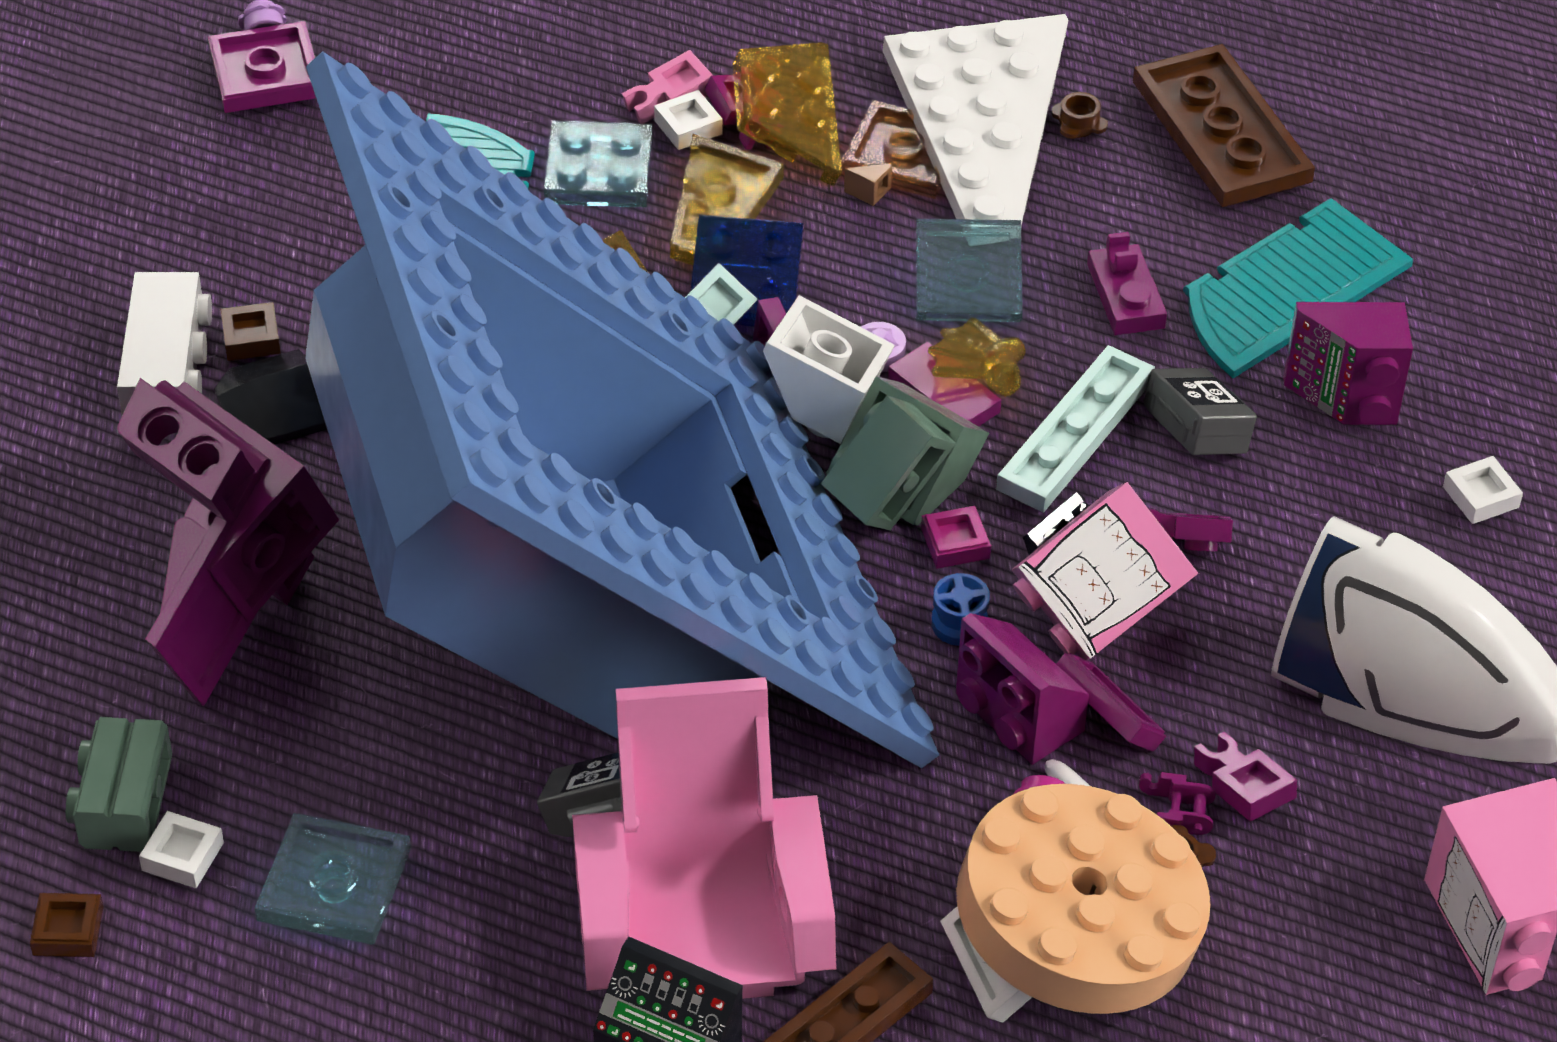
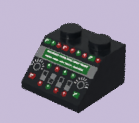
M628 936L621 948L593 1029L594 1042H742L743 985Z

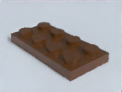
M1223 44L1134 67V85L1221 207L1313 182L1315 166Z

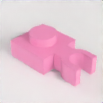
M688 50L648 72L650 79L648 85L635 86L622 93L625 106L629 112L633 109L635 110L638 122L643 125L654 118V106L696 90H699L706 97L707 94L704 89L712 73L691 50Z

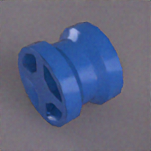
M965 573L951 574L937 582L933 591L934 609L932 611L931 627L939 639L948 644L959 646L962 618L970 613L988 617L987 610L990 603V591L986 583L976 576Z

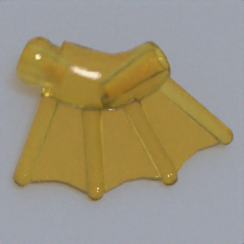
M974 317L969 318L968 322L963 326L952 329L943 328L940 332L943 337L942 341L928 348V354L932 356L936 363L931 370L934 377L984 379L988 387L1000 396H1011L1020 388L1021 377L1017 363L1025 356L1026 349L1023 342L1016 337L1002 339Z

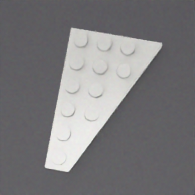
M1066 14L884 36V56L969 248L1018 242L1063 43L1066 37L1068 25Z

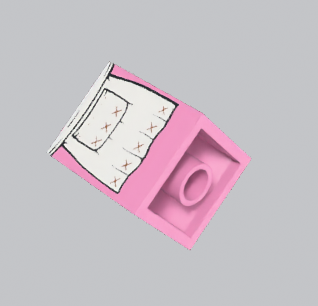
M1128 482L1106 492L1012 569L1019 579L1013 584L1015 591L1033 612L1041 607L1054 624L1048 632L1058 647L1064 653H1076L1083 659H1091L1198 574Z
M1555 778L1442 807L1424 881L1486 995L1507 989L1511 991L1525 990L1538 981L1543 980L1557 934V781Z

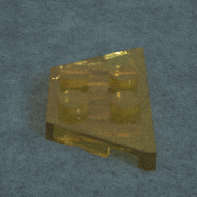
M818 42L739 49L732 63L738 131L758 143L768 145L775 153L791 163L794 162L797 155L803 157L824 170L819 178L821 181L834 186L842 173L828 44Z

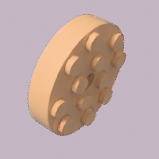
M1051 784L1031 787L1017 792L995 805L984 816L973 834L958 875L956 888L958 912L963 928L970 942L988 966L1012 986L1041 1002L1066 1010L1090 1014L1120 1013L1138 1009L1151 1004L1170 992L1187 972L1205 934L1210 916V895L1207 880L1187 840L1179 835L1166 821L1142 806L1132 796L1116 794L1108 790L1078 784Z

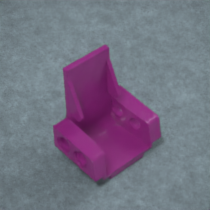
M140 378L118 423V433L135 455L193 497L184 517L175 522L161 611L145 640L193 699L202 706H205L258 610L272 595L285 605H288L315 557L311 551L336 525L339 518L304 465L188 383L183 381L178 388H175L169 382L163 380L154 388ZM178 433L170 443L159 446L166 436Z

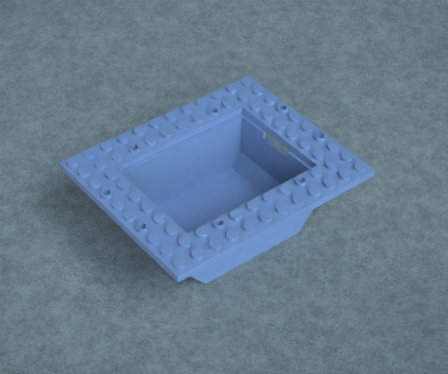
M322 51L306 66L365 245L314 289L305 359L385 616L617 739L615 689L766 677V681H770L920 768H923L938 757L939 753L930 734L934 729L933 723L928 714L915 700L911 690L915 685L913 677L896 656L893 649L896 638L890 627L880 618L874 605L878 601L877 594L871 584L861 575L856 563L860 560V555L854 544L842 531L839 524L843 519L842 513L835 502L827 496L821 484L825 474L807 450L805 443L809 441L806 431L799 422L793 420L790 416L763 353L765 346L759 341L751 343L743 338L736 327L727 319L722 318L718 321L709 315L704 306L695 297L688 295L685 298L674 291L670 283L660 273L653 272L649 274L640 268L635 259L623 248L614 250L605 244L598 233L588 224L582 223L579 226L571 221L553 200L545 198L542 201L530 193L526 185L515 174L507 172L505 175L491 166L487 158L477 148L473 146L464 148L455 142L446 129L436 120L428 119L425 121L414 114L398 94L392 91H388L385 94L373 86L366 75L354 64L346 63L342 65ZM746 475L749 477L780 552V555L776 552L771 553L763 561L759 559L731 490V487Z

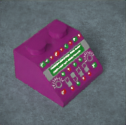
M1296 302L1283 376L1284 386L1342 424L1397 425L1413 352L1405 302Z

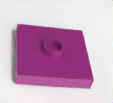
M305 21L208 36L209 50L225 113L316 98L306 66L315 59Z

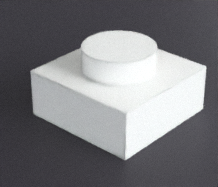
M699 90L654 106V121L678 150L722 134L721 116Z
M1494 456L1446 472L1443 488L1472 524L1519 508L1523 492Z
M167 811L139 855L142 871L197 888L224 844L222 829Z

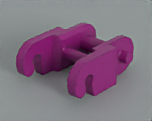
M1161 772L1157 783L1151 782L1152 775L1149 773H1143L1140 776L1139 788L1142 792L1148 795L1169 798L1171 802L1169 812L1156 813L1169 825L1184 826L1189 834L1195 835L1207 834L1212 830L1213 820L1206 815V805L1214 802L1216 798L1215 790L1211 786L1186 782L1187 775ZM1180 803L1193 804V812L1180 811Z

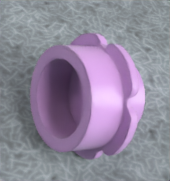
M256 0L248 4L244 14L239 16L238 25L243 30L285 24V10L270 0Z

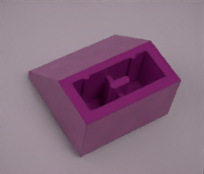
M972 613L962 618L956 694L964 708L970 713H977L996 731L1000 741L1011 750L1016 749L1033 765L1085 731L1089 693L1011 623Z

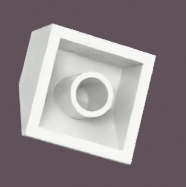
M799 295L766 343L763 353L791 418L805 425L813 434L823 438H830L841 444L875 377H880L895 345Z

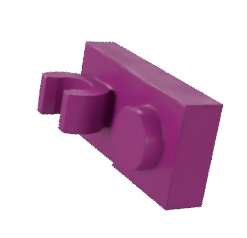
M1129 232L1108 234L1106 248L1088 251L1087 265L1114 336L1165 329L1166 309L1154 279L1151 277L1139 244L1129 245Z

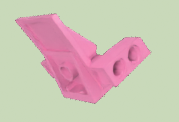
M766 677L615 689L621 811L572 815L575 869L587 991L608 989L621 948L628 936L743 985L742 999L774 996V987L802 984L805 981V972L836 970L835 911L818 797L813 795L773 799Z

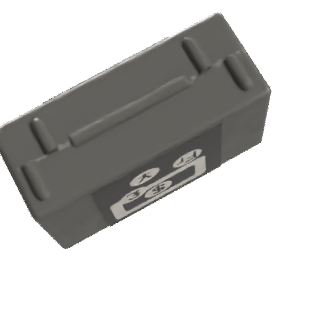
M1207 368L1151 370L1143 403L1149 413L1192 455L1245 454L1248 452L1257 418L1256 413L1234 392L1220 382Z
M618 752L553 769L537 800V805L550 834L573 837L572 815L621 811Z

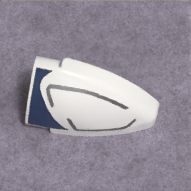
M1335 516L1332 517L1322 530L1296 589L1280 635L1271 676L1319 699L1323 697L1321 710L1327 716L1380 735L1464 756L1537 764L1557 762V666L1532 634L1486 589L1424 546L1399 533L1389 534L1383 542V538Z

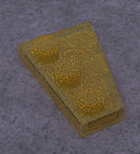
M693 134L690 144L689 162L686 164L682 196L678 202L670 241V258L707 271H711L718 263L723 266L783 181L784 163Z

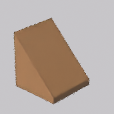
M888 163L845 168L844 192L874 206L891 189L892 165Z

